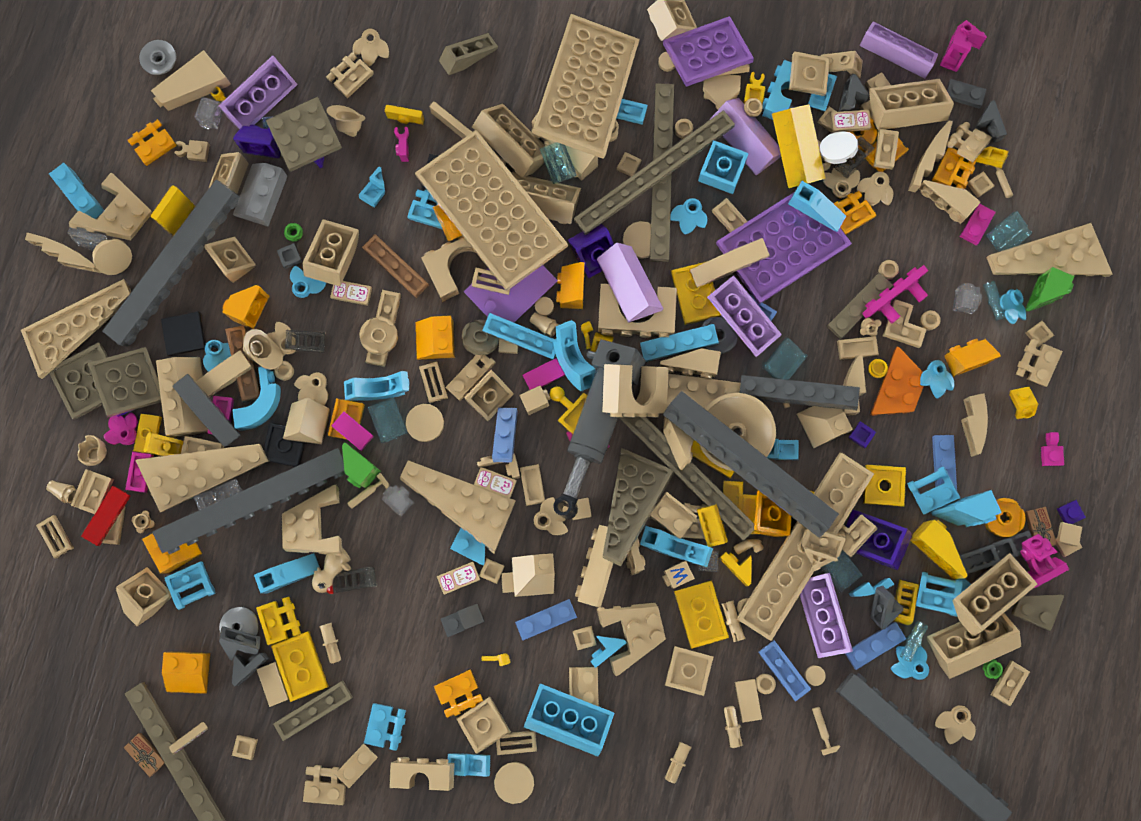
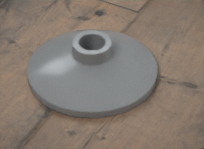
M154 40L142 48L139 55L140 64L146 72L152 75H162L169 72L175 65L176 52L168 42Z
M235 607L228 610L220 621V631L222 626L234 629L236 623L240 625L238 631L257 635L259 630V622L256 615L245 607Z

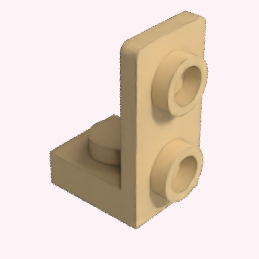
M856 51L821 55V57L830 58L828 72L847 70L850 75L856 74L858 78H861L863 60Z
M514 453L513 461L506 464L508 476L512 475L513 479H518L521 477ZM492 456L481 458L477 465L480 468L503 462H493Z

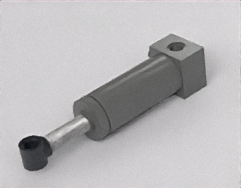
M601 339L596 352H587V358L593 359L592 365L595 367L596 373L567 452L576 458L564 493L555 500L553 505L556 514L565 519H572L578 513L577 496L590 463L602 464L619 418L610 417V413L602 412L604 364L632 365V384L637 385L641 376V366L645 365L646 360L635 348ZM569 504L568 510L563 512L564 505Z

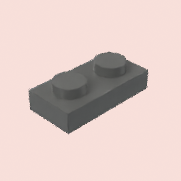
M954 79L949 80L946 89L952 101L979 109L982 106L986 93L984 88Z

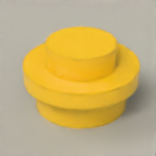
M875 359L869 364L868 371L871 376L882 378L887 374L888 366L885 361Z

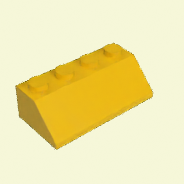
M810 105L772 113L788 188L799 186L801 181L808 184L826 179Z

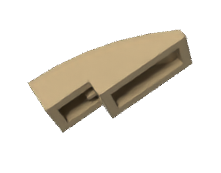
M238 351L206 373L196 383L208 397H211L235 382L238 377L251 370L252 367L242 352Z
M858 355L853 360L843 386L860 387L859 396L866 393L863 355ZM859 401L857 411L842 409L845 415L858 414L860 412Z
M984 393L964 399L968 417L962 419L961 422L971 457L981 454L986 439L988 414Z

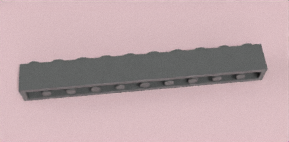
M217 179L214 181L104 328L103 332L122 346L128 347L135 342L137 334L147 326L149 318L158 311L159 305L170 295V290L173 286L180 282L182 274L192 266L194 258L203 251L204 245L215 235V230L218 226L225 222L230 210L237 206L240 198L237 193Z
M681 391L663 413L667 419L820 538L839 515V513Z
M336 448L154 530L152 533L161 552L172 554L180 550L179 546L187 543L188 546L199 541L198 537L204 534L206 537L216 534L218 532L217 528L222 526L225 529L235 525V520L241 517L243 520L255 516L254 512L259 509L264 512L272 508V503L280 501V503H284L290 500V495L296 492L298 495L310 491L308 487L314 484L319 487L327 483L326 479L334 476L336 479L345 475L344 461L341 453Z
M850 673L836 689L839 695L982 821H1006L1012 814L1007 808L1008 803L999 796L996 799L991 794L993 791L984 783L979 784L975 780L977 776L970 770H963L959 766L961 762L952 755L950 757L944 753L945 748L936 741L933 743L928 739L930 735L922 728L917 729L913 726L914 721L906 714L902 716L897 711L898 707L890 700L886 702L881 697L883 694L873 686L871 689L866 684L867 680L861 674L855 675Z

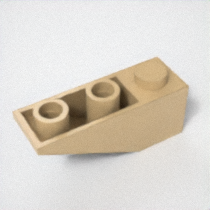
M924 180L919 187L923 196L934 201L939 209L946 211L952 220L960 224L981 203L965 189Z
M698 349L660 362L659 367H668V373L680 371L682 375L693 376V374L701 375V378L712 379V377L717 375L721 352Z
M665 417L663 432L679 469L683 470L687 463L689 464L692 460L691 446L694 439Z

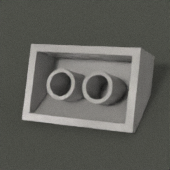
M267 163L252 164L233 215L269 226L287 179L284 170Z

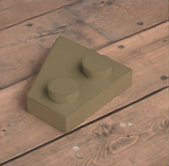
M1064 595L1023 596L1015 603L1011 615L1051 631Z

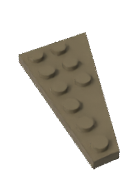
M621 448L603 550L604 559L619 566L623 564L671 480L674 470Z

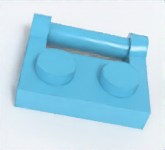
M944 466L938 468L937 472L916 482L911 481L907 483L923 514L960 498ZM943 478L945 483L920 494L919 488Z
M198 562L164 578L178 610L185 608V605L202 597L216 594L203 562ZM203 583L204 589L186 597H180L179 593Z
M922 572L916 606L957 615L952 600L961 593L963 580L957 579L955 581ZM926 583L954 588V594L926 588Z

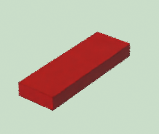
M112 486L81 537L96 546H100L131 495L116 486Z

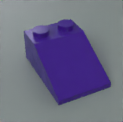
M852 510L846 525L847 528L861 514L878 528L856 553L879 564L898 570L912 538V533L907 528Z

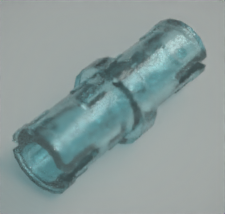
M992 281L991 283L984 284L983 287L989 299L988 305H991L995 320L998 321L1006 318L1005 310L1000 305L1002 296L999 295L996 282Z
M916 621L911 634L906 638L907 643L900 657L908 662H912L917 649L922 645L921 640L928 629V626L924 625L923 622Z

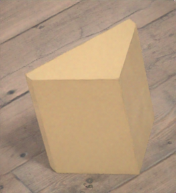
M241 153L221 154L209 188L217 179L235 193H238L249 164Z
M236 237L205 244L204 246L224 275L233 283L256 266Z
M490 370L464 398L482 417L489 421L498 411V408H501L514 393Z
M310 398L292 403L283 439L322 444L330 409Z

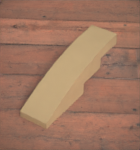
M948 121L922 155L913 174L908 191L916 192L921 186L923 176L928 177L933 170L934 162H939L944 156L953 121Z
M27 233L26 241L35 246L42 247L41 251L49 256L58 257L57 261L64 266L101 273L94 263L71 248L46 237Z
M763 238L707 261L691 269L690 272L698 288L751 266V264L766 259L770 255Z

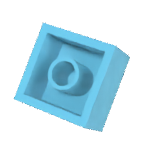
M713 140L698 181L733 194L749 153Z

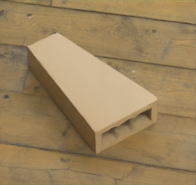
M203 50L151 91L155 95L153 99L159 107L164 106L170 111L209 95L210 92L218 91L215 88L216 86L223 89L231 85V83Z

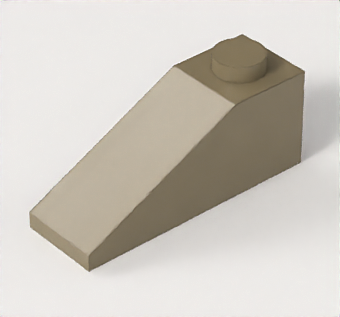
M489 33L446 46L439 62L448 75L465 70L497 50L498 46Z

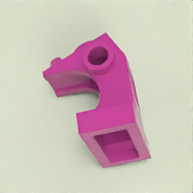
M967 20L957 27L951 37L940 66L957 72L971 47L981 48L987 38L985 33L979 31Z
M1037 534L1022 542V550L1020 552L1029 566L1030 571L1027 573L1037 583L1034 588L1069 570L1067 563L1057 557L1051 559L1050 555L1058 552L1052 547L1047 538Z

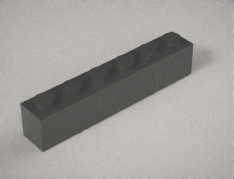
M742 375L739 393L751 395L761 401L857 411L860 387Z

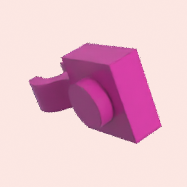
M395 127L394 133L396 138L399 139V144H396V155H399L401 162H409V130L405 127V132L399 134L398 128Z
M1058 432L1046 433L1047 446L1041 447L1042 466H1064L1063 446H1057L1059 442Z

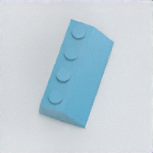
M992 490L962 498L931 511L935 517L957 526L965 525L966 527L989 523L997 519L996 515L1002 513Z
M540 684L524 727L599 756L614 712Z

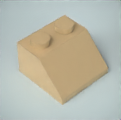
M657 0L647 9L650 20L654 24L657 36L661 41L697 28L685 0Z

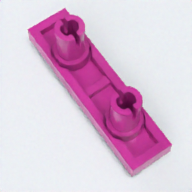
M924 265L919 269L914 267L906 274L908 277L905 280L901 277L893 284V289L889 290L887 288L879 294L880 299L877 301L872 299L865 305L867 309L862 313L863 316L869 318L877 311H881L891 324L894 323L901 316L890 304L891 300L904 290H909L919 303L924 300L928 294L919 285L918 280L928 272V269Z

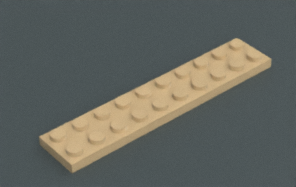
M843 453L838 454L814 495L839 513L827 530L835 534L841 529L874 473ZM798 521L737 617V620L772 641L815 571L801 544L806 527Z

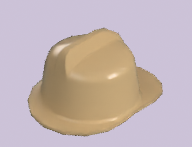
M333 105L327 108V113L335 119L338 131L352 137L357 135V131L361 129V123L365 120V116L346 106Z
M252 329L245 334L242 349L248 359L269 370L276 369L281 365L283 361L281 349L263 331Z

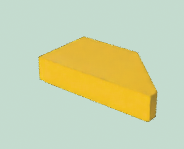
M990 146L985 148L975 160L979 163L1002 168L1009 151Z

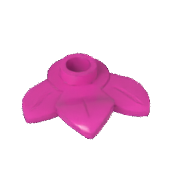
M132 412L125 418L122 416L118 417L117 415L110 417L108 421L110 430L104 434V439L112 445L118 443L123 445L133 444L137 435L135 431L138 423L137 417Z

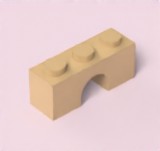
M398 757L396 761L391 762L390 788L410 789L414 787L415 777L419 772L424 773L428 777L429 790L449 791L454 788L455 763H448V759H436V762H429V758H417V761H409V757Z

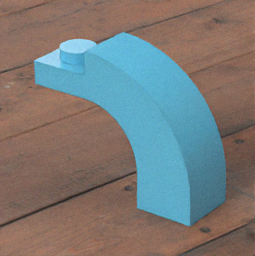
M571 320L556 326L557 338L553 339V345L564 374L578 390L583 391L590 388L596 369L584 359L577 342L576 323Z
M258 367L261 385L260 395L252 405L232 409L235 429L243 431L258 427L265 423L276 411L280 401L281 387L276 383L272 384V382H275L273 371Z
M405 371L380 378H352L344 381L345 400L348 401L388 399L405 395V392L409 391L408 372Z
M648 526L645 527L640 545L656 552L704 567L708 566L713 551L711 547L682 538L679 539L662 530Z

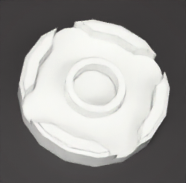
M845 131L829 134L820 144L821 156L826 162L832 164L844 163L846 159L853 158L858 151L856 137L850 132Z

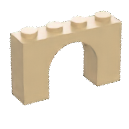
M463 235L453 243L447 242L436 251L430 250L421 257L442 302L459 294L450 275L452 260L462 252H475Z
M601 284L598 332H602V335L606 336L619 333L624 337H631L632 334L640 335L642 338H650L651 335L659 336V338L669 337V335L675 333L677 288L658 287L657 297L663 310L654 313L645 322L628 323L627 319L620 312L619 303L610 285Z
M604 364L602 412L610 413V417H622V413L623 417H659V413L665 412L667 409L668 367L641 366L640 393L635 400L632 394V365Z

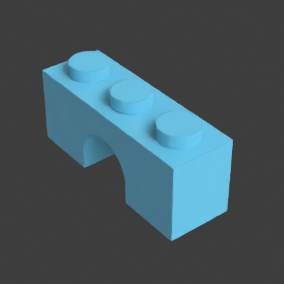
M784 60L782 66H777L774 74L777 79L775 82L771 81L768 92L771 94L769 99H764L762 104L764 112L762 116L773 120L772 113L789 109L792 100L784 97L781 90L789 89L792 62Z
M62 163L49 173L77 211H81L94 219L104 212V209L95 197L85 189L84 183L65 163Z

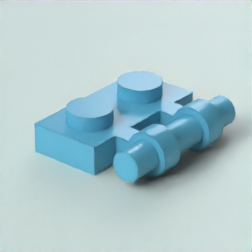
M418 189L416 197L421 198V201H412L407 218L442 229L432 208L434 206L427 204L428 201H436L427 190L422 191Z
M373 703L364 744L383 748L385 747L386 740L391 741L389 749L397 750L398 744L401 743L402 739L400 735L402 726L405 725L406 718H404L406 710L398 709L397 716L392 715L393 707ZM390 722L395 723L393 734L388 733Z

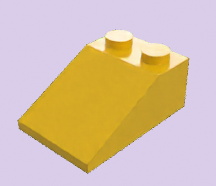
M939 520L923 522L913 533L910 541L952 579H965L968 575L953 539L946 530L945 524Z

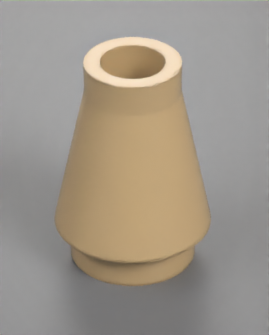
M534 313L530 319V322L545 336L553 337L555 335L556 326L559 325L556 323V320L539 315L538 313Z
M53 480L46 487L47 491L51 492L63 503H71L77 491L73 485Z

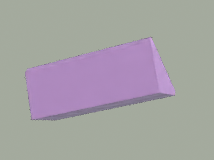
M872 22L860 44L861 47L924 79L932 69L938 56L937 53L875 22Z
M271 56L230 94L219 107L226 117L239 129L242 126L255 125L298 84L277 59Z
M739 98L726 101L710 118L711 120L724 110L735 123V127L724 134L723 137L731 147L749 153L746 165L755 175H758L781 157L779 145L755 117H750L745 113L744 104Z
M615 243L597 258L628 323L663 310L632 246Z
M734 275L707 297L756 357L782 335Z
M830 573L810 577L800 594V598L818 658L852 652V646Z

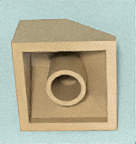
M812 406L797 413L813 448L853 430L842 409Z
M553 553L512 557L515 597L554 594L555 572Z
M148 567L116 587L123 612L136 626L152 617L171 598L169 589Z

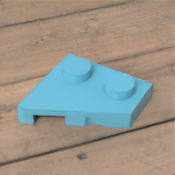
M460 528L450 549L484 566L485 545L482 542H478L468 531Z

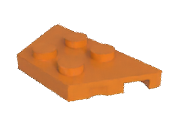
M900 347L894 349L887 374L884 376L870 414L872 416L912 413L915 411L923 386L920 385L922 371Z

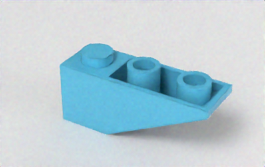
M801 181L788 203L790 206L838 232L846 218V215L825 195L804 181Z
M315 553L257 573L254 577L260 593L267 594L314 575V571H317V567L320 568Z

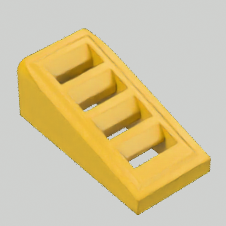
M899 580L895 600L901 605L908 606L909 609L904 608L901 613L907 614V616L899 614L893 620L894 622L905 625L913 623L919 589L918 584ZM903 588H904V589H908V590H911V591H913V592H912V594H911V593H907V592H903L902 589H903ZM901 596L910 598L911 601L901 599Z

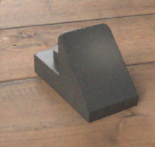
M852 74L844 84L839 112L853 110L856 104L862 105L869 98L868 92L856 74Z
M995 100L988 104L975 126L976 129L988 126V134L992 137L994 143L1000 142L1007 135Z
M880 586L875 591L870 618L883 630L891 624L904 608L884 586Z
M478 604L441 618L447 637L485 622Z
M222 626L219 642L232 661L237 650L257 655L260 646V636Z
M265 652L252 655L247 660L249 663L240 654L234 655L233 686H239L270 659Z

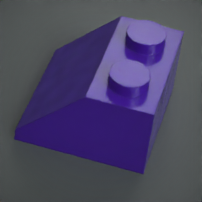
M257 125L242 126L234 135L233 140L243 153L280 159L281 152L270 128L263 129Z
M602 223L586 235L581 232L568 239L578 262H584V272L588 279L602 271L597 258L614 245L609 231Z

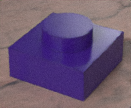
M860 421L848 438L865 449L876 432Z
M1077 500L1057 508L1064 523L1073 524L1086 518Z

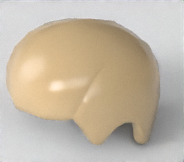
M94 435L85 436L86 440L78 444V460L86 466L97 465L103 461L107 454L106 445Z

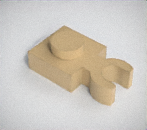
M189 140V145L182 141L176 142L178 147H183L181 151H175L178 157L187 155L188 160L207 162L210 147L208 142Z

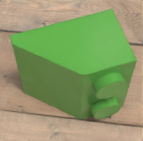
M1054 267L1050 268L1038 277L1025 310L1027 312L1035 310L1069 294L1074 286V283H1072L1074 276Z
M344 443L342 449L344 473L349 476L347 480L359 489L361 486L367 488L381 470L350 445Z

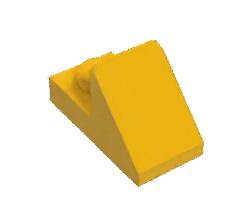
M148 433L143 452L152 453L157 456L181 454L184 441Z
M724 552L719 559L745 586H749L751 584V555L738 565L737 562L739 560L731 552L729 554Z

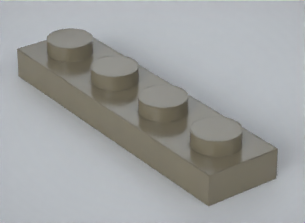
M878 273L827 325V328L841 339L863 317L862 313L867 309L865 305L872 299L876 301L880 299L879 294L887 288L890 289L893 284L881 273Z
M341 681L273 725L282 741H285L349 701L353 696L345 682Z

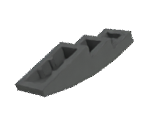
M186 374L172 386L225 448L241 436L219 407L201 390L189 374Z
M1027 530L959 555L966 573L969 574L993 566L1009 553L1013 557L1021 555L1022 542L1030 539L1031 534Z

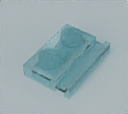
M555 142L540 148L553 184L577 176L564 144Z
M1015 211L986 236L995 249L1001 252L1018 246L1032 234V231H1029L1028 225L1019 212Z
M785 338L762 367L775 379L789 380L808 355L804 354L789 338Z
M394 397L368 407L381 443L408 433Z
M841 550L840 556L837 557L838 561H832L820 567L824 573H830L833 585L839 593L863 576L843 550Z

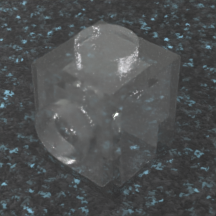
M201 97L194 116L201 127L210 129V127L218 128L223 115V111L219 107L220 102Z
M971 283L961 284L955 290L953 311L972 314L978 310V305H980L982 300L980 287H974V284Z
M396 485L390 486L383 493L384 497L382 500L399 516H402L414 503L408 497L410 492L403 486L400 488Z

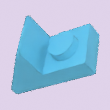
M596 636L605 649L602 651L600 648L591 655L593 659L590 662L596 668L625 645L626 641L619 638Z

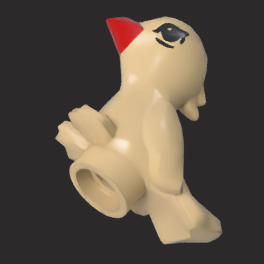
M342 548V555L326 553L324 569L321 571V568L317 567V571H314L312 586L315 591L334 594V577L343 569L346 571L351 570L347 563L351 559L344 548Z

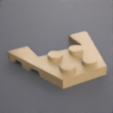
M110 173L101 186L102 189L116 195L114 200L98 219L78 211L69 221V227L75 229L77 227L85 228L89 232L99 231L106 233L107 236L132 240L151 216V210L114 174Z
M336 484L282 513V540L285 551L342 555L341 538L335 536L322 540L320 508L340 503L339 488Z
M656 603L636 604L621 608V606H613L612 609L597 608L602 627L621 621L628 651L609 658L615 676L620 675L666 639L659 608Z

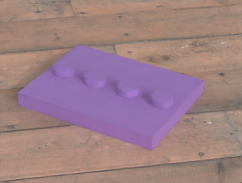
M730 16L663 40V46L686 87L731 71L737 67L753 63L754 59Z
M542 265L510 289L509 295L475 288L471 285L463 292L487 317L491 313L514 323L557 282V279ZM487 274L480 275V277L497 280L495 276ZM477 280L476 282L477 284L504 289V287L501 285L487 283Z

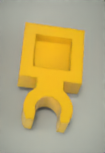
M755 72L751 73V84L746 86L743 104L751 98H756L763 104L765 86L760 85L764 81V74L761 75L759 80H756L754 78Z

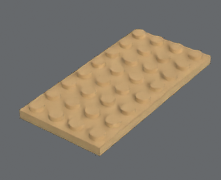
M571 14L531 133L604 159L640 39Z
M477 130L415 172L416 177L506 291L568 247V243Z

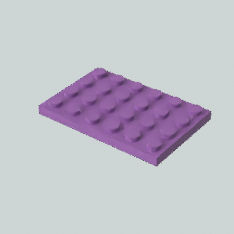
M794 193L716 242L721 252L725 254L763 238L770 256L736 271L758 305L852 244L841 228L836 232L790 206L788 203Z

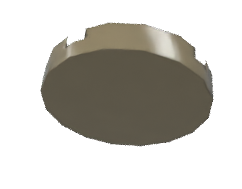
M479 319L468 323L462 331L461 340L463 346L472 354L487 355L498 346V337L482 331L486 320Z

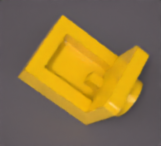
M1030 387L1010 390L1009 396L1017 409L1016 419L1035 416L1038 402Z

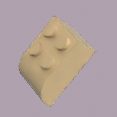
M323 219L303 261L304 276L340 287L355 254L359 230Z

